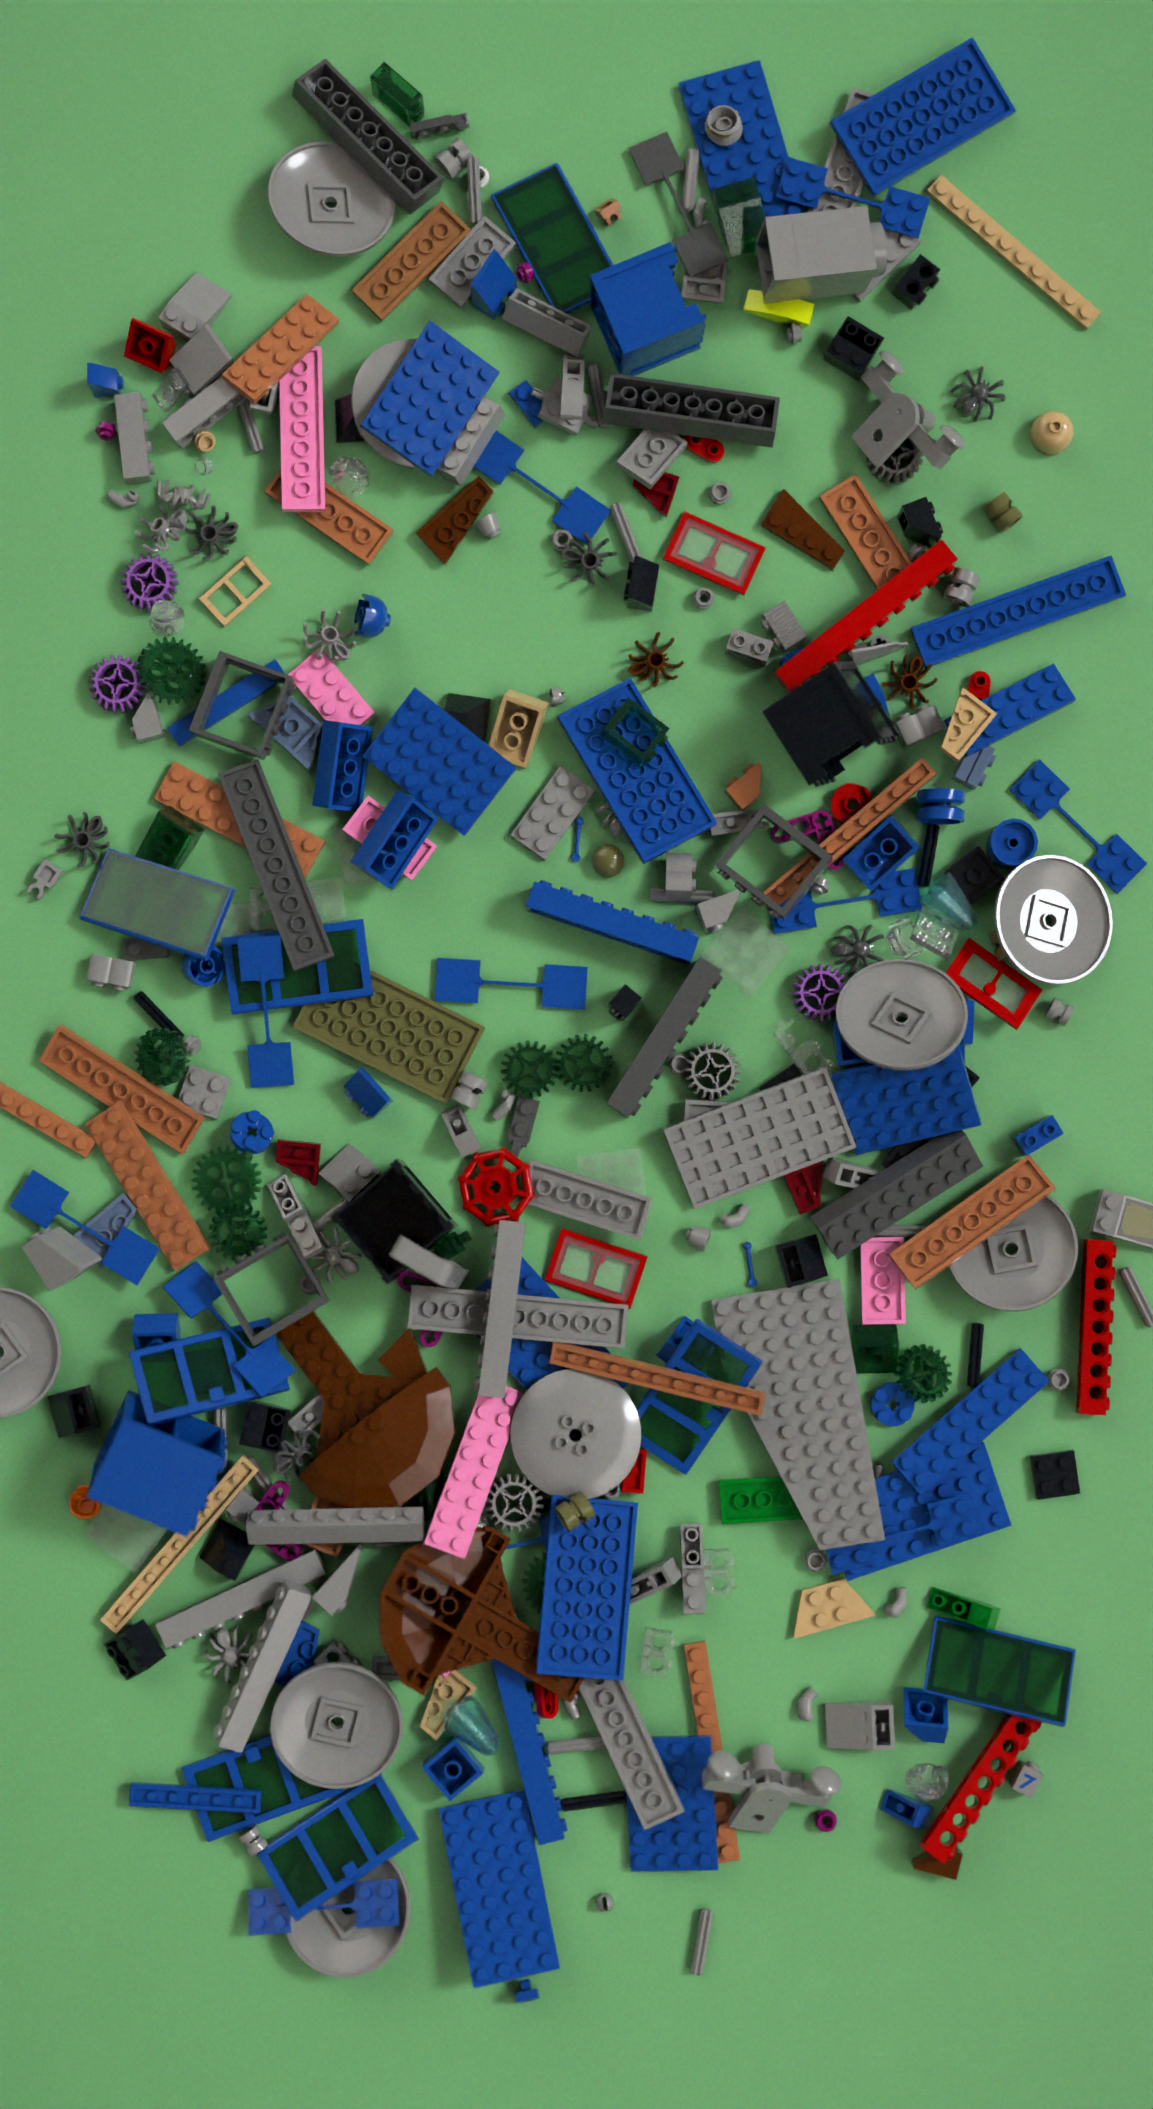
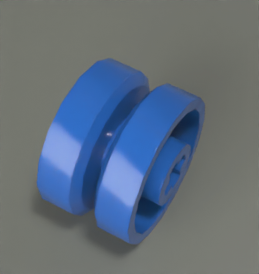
M951 788L918 790L917 803L925 807L917 810L916 822L936 825L963 823L964 810L956 806H960L965 802V791Z
M1020 819L1005 820L989 834L986 843L987 853L992 862L997 866L1005 869H1014L1033 858L1037 851L1038 838L1036 831L1029 823ZM1010 840L1012 841V843H1015V847H1012L1009 844Z

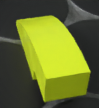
M749 289L743 311L780 324L784 322L788 324L795 323V325L800 324L801 328L805 329L810 324L815 304L800 299L764 304L763 291Z

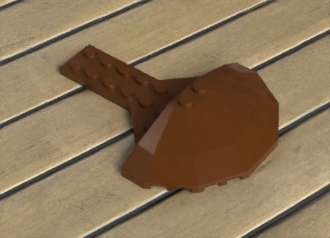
M315 1311L276 1333L324 1399L317 1457L315 1461L299 1474L313 1495L345 1508L400 1507L440 1476L451 1442L455 1437L456 1429L453 1418L452 1389L437 1367L417 1380L360 1373Z
M476 1527L465 1559L423 1544L424 1541L403 1551L379 1594L380 1642L402 1684L425 1696L435 1676L496 1659L569 1703L572 1702L584 1677L535 1673L539 1632L517 1620L502 1568L501 1557L511 1538L492 1527Z

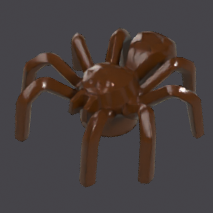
M660 632L655 634L652 643L653 652L642 646L638 640L635 641L636 647L644 651L648 656L633 657L631 654L628 655L632 661L646 660V662L634 663L628 669L630 674L641 676L649 668L642 678H638L639 683L644 682L655 671V681L652 685L654 688L659 682V670L666 679L675 680L678 678V675H668L663 667L675 669L684 664V661H681L679 664L666 663L669 658H665L667 653L664 655L662 653L673 644L674 638H671L660 651H657L656 644L660 637Z
M906 654L902 661L903 676L895 672L893 667L894 661L892 660L890 662L891 674L900 680L883 682L882 686L899 685L888 696V701H891L900 690H902L901 695L906 693L905 697L910 693L909 707L911 710H914V691L923 703L927 704L929 702L917 687L928 688L935 684L938 679L935 678L927 684L918 682L932 667V664H928L924 671L916 677V674L920 672L923 665L921 656H915L908 666L909 674H907L906 662L908 655Z

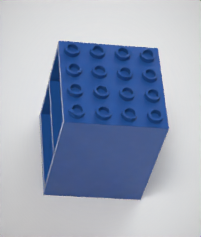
M128 1390L93 1465L87 1497L187 1537L190 1530L194 1531L199 1519L197 1517L199 1511L203 1512L207 1505L208 1499L206 1498L208 1492H213L216 1486L217 1473H221L225 1467V1457L227 1454L225 1452L227 1445H225L227 1441L225 1429L194 1416L147 1426L140 1395ZM151 1399L154 1413L173 1409Z

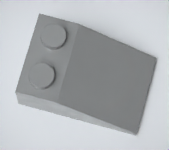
M196 272L170 299L158 319L164 328L188 342L205 325L208 324L212 328L232 295Z
M361 1543L357 1545L317 1589L312 1597L331 1616L335 1611L339 1614L349 1601L347 1597L351 1591L363 1549V1544Z

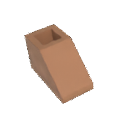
M757 763L755 766L750 764L742 771L744 775L741 778L737 779L735 777L726 785L728 788L725 794L739 810H745L759 797L762 767L760 763Z

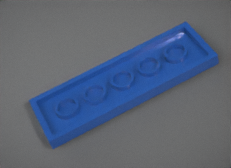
M1055 664L982 700L997 715L964 754L966 758L1076 700ZM952 716L946 718L944 721L947 728L949 726Z

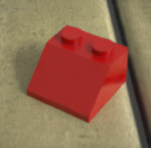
M132 318L124 357L159 373H163L171 365L169 359L175 354L176 343L173 336Z

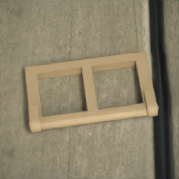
M244 556L238 564L201 595L199 600L225 627L268 589L272 583L249 557ZM245 565L263 583L247 599L229 581ZM223 584L242 602L226 618L208 600Z

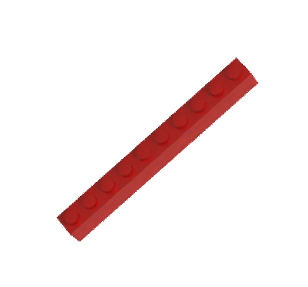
M941 539L777 669L773 675L786 693L789 694L821 672L827 665L838 662L840 660L838 657L842 653L849 654L851 650L856 648L855 643L860 639L865 641L873 634L871 630L876 626L879 628L883 627L889 621L888 617L891 614L895 613V615H898L906 608L905 603L909 600L912 602L917 600L922 595L921 591L925 587L932 588L939 582L937 578L943 573L945 576L951 573L956 568L954 564L958 558Z

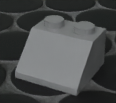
M739 890L697 904L695 909L704 932L709 931L710 934L722 930L739 897Z
M348 1144L318 1174L349 1204L380 1174V1170L364 1154L351 1144Z

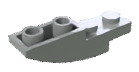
M563 354L560 418L568 420L582 419L585 368L584 356L582 355L576 357L571 354Z
M285 1174L269 1183V1190L283 1219L287 1222L303 1257L307 1260L325 1250L319 1238V1233L288 1176Z
M702 1524L680 1525L684 1614H706Z

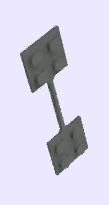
M668 132L629 147V151L645 185L658 180L665 181L688 227V232L685 235L672 241L677 247V252L689 277L691 278L728 262L729 259L712 224L710 223L698 229L692 228L675 193L669 177L685 168Z

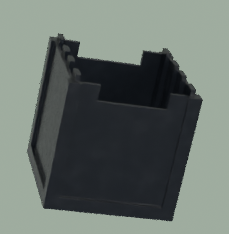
M854 661L832 663L762 712L809 786L815 784L818 787L837 781L835 777L845 771L840 760L861 746L867 748L874 742H877L878 745L892 741L895 742L898 740L896 736L900 734Z
M396 1159L391 1163V1167L348 1205L329 1216L335 1224L337 1223L378 1270L383 1276L381 1279L386 1284L393 1282L400 1273L409 1268V1266L389 1255L400 1235L429 1251L458 1226L405 1162L400 1159Z

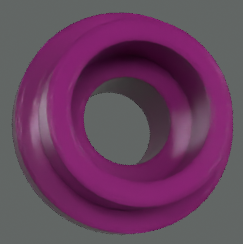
M528 262L517 264L515 272L518 280L525 284L530 283L531 279L534 278L531 265Z
M102 421L95 429V433L102 440L109 441L116 438L117 435L115 425L110 422Z
M828 1809L819 1811L815 1816L817 1828L823 1832L832 1831L837 1824L836 1815ZM829 1817L830 1820L824 1824L822 1823V1818Z

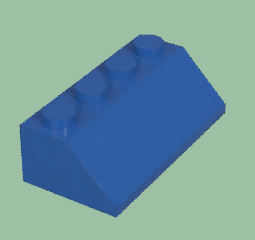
M323 720L312 806L357 811L363 803L368 760L363 755L371 745L373 727Z
M397 790L350 862L362 872L392 890L439 818L413 796Z

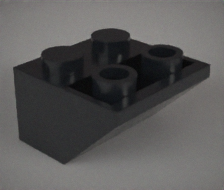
M847 316L827 348L823 360L860 381L861 376L872 362L884 337Z
M927 497L902 505L897 519L905 537L931 548L940 541L943 529L940 522H936L933 515L935 514L934 506L931 501L928 502Z
M634 556V562H629L627 580L631 581L626 583L624 591V601H627V608L652 611L659 564L639 556Z
M817 1234L775 1245L787 1288L828 1276Z
M90 1384L47 1396L58 1438L101 1427Z
M255 1400L248 1401L239 1445L273 1452L283 1451L281 1442L285 1441L291 1410L270 1403Z
M144 1619L131 1625L104 1643L107 1653L113 1658L119 1672L126 1680L148 1670L166 1657V1654Z

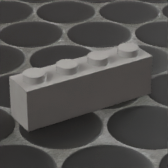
M517 288L509 297L502 317L509 324L527 331L530 335L537 336L548 344L554 345L576 357L585 348L592 326Z
M220 374L215 382L202 388L197 396L187 400L178 411L170 413L162 423L174 440L182 448H185L194 441L198 432L208 430L247 398L222 379V374Z
M140 392L114 395L123 479L126 484L152 482V474H155L154 462L150 461L149 454L153 453L151 440L147 438V433L150 432L149 420H145V412H148L147 400L143 399Z
M482 396L480 404L438 467L443 478L460 487L462 486L505 416L499 404Z

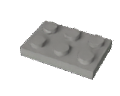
M644 429L616 461V467L651 489L686 449L688 442L673 433Z

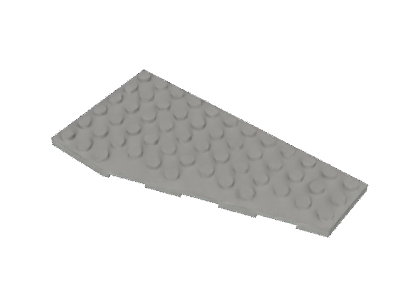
M840 1279L711 1300L716 1331L763 1361L746 1387L766 1392L763 1412L761 1416L748 1413L819 1549L825 1550L885 1540ZM719 1346L722 1366L731 1383L737 1385L749 1365Z

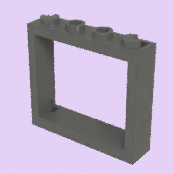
M219 651L189 731L194 736L265 760L266 755L269 756L272 751L273 744L271 742L273 737L279 733L281 716H285L287 712V700L289 696L294 694L296 688L295 681L292 676ZM229 665L284 684L259 750L204 731Z
M764 804L716 863V867L719 870L717 873L725 880L730 878L735 882L734 886L740 892L745 893L747 891L752 895L751 900L761 907L764 904L769 908L768 913L777 919L782 918L785 921L833 861V856ZM763 818L820 861L783 908L726 865Z
M283 1232L274 1237V1243L269 1246L263 1244L254 1249V1255L249 1258L247 1255L242 1256L235 1261L237 1265L230 1269L228 1266L216 1272L217 1277L213 1278L253 1346L268 1339L330 1301L290 1233L285 1235ZM288 1243L319 1297L255 1335L224 1281Z

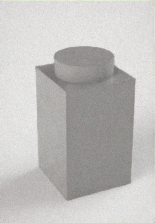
M867 206L765 217L755 241L764 304L865 293L873 276L883 275L886 270L887 246L885 232L881 222H870Z

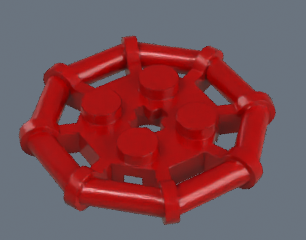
M505 1147L481 1153L475 1152L469 1164L457 1178L460 1185L463 1210H467L486 1227L499 1224L500 1220L518 1222L532 1198H535L529 1170L531 1168L530 1165L514 1156ZM499 1158L497 1165L486 1167L485 1160ZM504 1160L510 1162L512 1165L518 1168V1170L512 1172L510 1169L503 1166ZM477 1165H479L481 1169L479 1175L475 1179H470L469 1177ZM522 1174L524 1191L518 1190L516 1177ZM494 1181L501 1185L498 1193H495V1190L490 1188V1186L494 1185ZM468 1183L473 1184L475 1198L472 1200L470 1198ZM517 1195L523 1196L521 1201L513 1210L511 1207V1203L515 1200ZM479 1202L486 1206L488 1209L487 1214L474 1206V1204ZM505 1208L508 1214L493 1216L494 1209Z

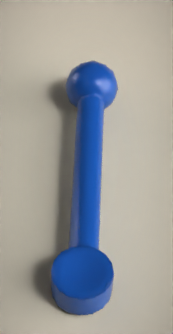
M581 817L575 820L577 830L575 851L572 855L574 862L580 860L581 825L584 823Z
M745 1242L743 1248L746 1250L750 1276L748 1284L754 1287L757 1285V1280L754 1279L750 1252L752 1245L750 1242Z

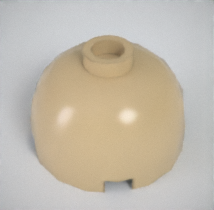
M1056 410L1047 411L1039 415L1033 422L1030 430V440L1038 451L1040 450L1046 455H1058L1065 451L1072 441L1074 434L1073 424L1070 418L1063 412Z

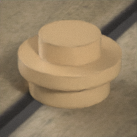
M207 430L198 432L194 438L195 447L201 452L211 451L216 443L214 435Z

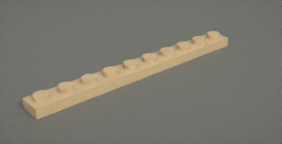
M940 175L929 187L926 194L1082 328L1087 330L1100 315V310L944 176Z
M243 1455L216 1485L213 1492H210L207 1496V1505L203 1512L199 1511L197 1517L199 1521L195 1530H190L187 1537L175 1533L100 1621L117 1634L260 1468Z

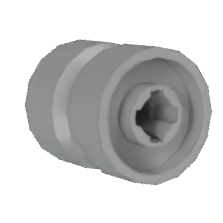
M457 138L448 145V150H442L434 159L445 176L452 180L461 172V167H467V158L473 157V154L465 143Z
M955 568L950 578L952 584L947 586L943 595L944 599L961 607H969L973 597L971 591L976 590L980 577L967 569Z
M463 1071L458 1081L460 1086L455 1087L450 1098L476 1110L480 1101L479 1094L484 1093L488 1082Z

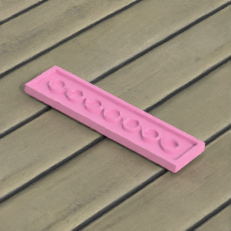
M315 346L279 381L282 512H325L322 347Z
M506 1386L505 1398L477 1394L423 1544L462 1559L466 1558L511 1433V1423L515 1409L525 1393Z

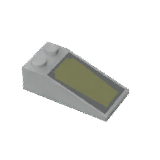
M1098 1189L1088 1231L1153 1248V1203L1109 1190Z

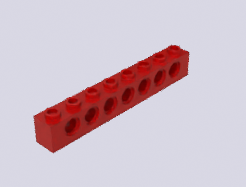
M1083 1239L1076 1412L1079 1414L1106 1415V1410L1110 1408L1107 1388L1111 1386L1108 1367H1111L1112 1364L1109 1345H1112L1113 1342L1110 1323H1113L1114 1319L1111 1302L1114 1301L1115 1291L1112 1289V1280L1115 1279L1116 1275L1115 1267H1112L1113 1258H1116L1117 1249L1116 1245H1113L1114 1241ZM1098 1256L1104 1258V1265L1100 1268L1095 1265V1259ZM1100 1277L1103 1280V1286L1097 1290L1094 1286V1281ZM1097 1299L1102 1301V1308L1099 1311H1095L1093 1308V1303ZM1095 1321L1101 1323V1330L1097 1333L1092 1330V1325ZM1094 1343H1099L1101 1347L1100 1352L1094 1355L1091 1352V1346ZM1097 1364L1100 1371L1098 1375L1092 1376L1090 1368ZM1096 1386L1099 1393L1096 1397L1091 1398L1089 1390Z
M1024 1703L1023 1708L1034 1710ZM1006 1714L918 1846L941 1863L949 1862L955 1854V1847L958 1843H962L968 1834L967 1829L971 1824L973 1825L980 1817L979 1811L983 1806L989 1804L993 1797L992 1792L1004 1782V1774L1008 1769L1014 1767L1017 1762L1016 1756L1020 1750L1024 1751L1030 1742L1028 1740L1033 1732L1038 1731L1042 1722ZM1021 1721L1024 1728L1022 1732L1017 1733L1015 1726ZM1006 1740L1011 1741V1748L1008 1751L1003 1750V1743ZM994 1758H997L999 1766L992 1770L990 1763ZM985 1776L987 1783L983 1788H980L978 1780ZM969 1795H973L975 1799L971 1806L966 1805V1798ZM961 1813L962 1821L955 1825L953 1818L956 1814ZM944 1832H949L950 1838L948 1842L942 1843L941 1835Z

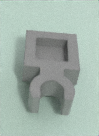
M44 859L33 875L37 882L31 884L27 892L32 893L34 889L38 888L39 894L36 898L41 900L45 896V888L48 887L52 890L64 872Z

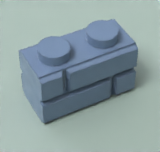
M988 746L967 758L963 755L951 779L972 790H975L977 786L981 787L987 775L983 774L986 767L991 768L996 758L993 755L995 749Z

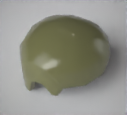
M603 844L597 847L592 855L593 867L602 877H614L624 868V855L613 844Z

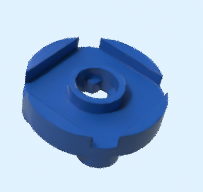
M256 1110L238 1115L233 1120L230 1128L232 1144L236 1149L244 1153L245 1151L252 1152V1154L262 1153L269 1147L274 1136V1130L270 1121ZM248 1129L255 1130V1131H256V1133H255L256 1136H255V1137H254L253 1135H249V1136H248V1135H247Z
M888 1382L879 1386L875 1393H873L870 1406L873 1415L879 1422L887 1426H899L911 1419L915 1402L908 1388L899 1383ZM891 1398L898 1402L895 1410L887 1407V1403L890 1402Z

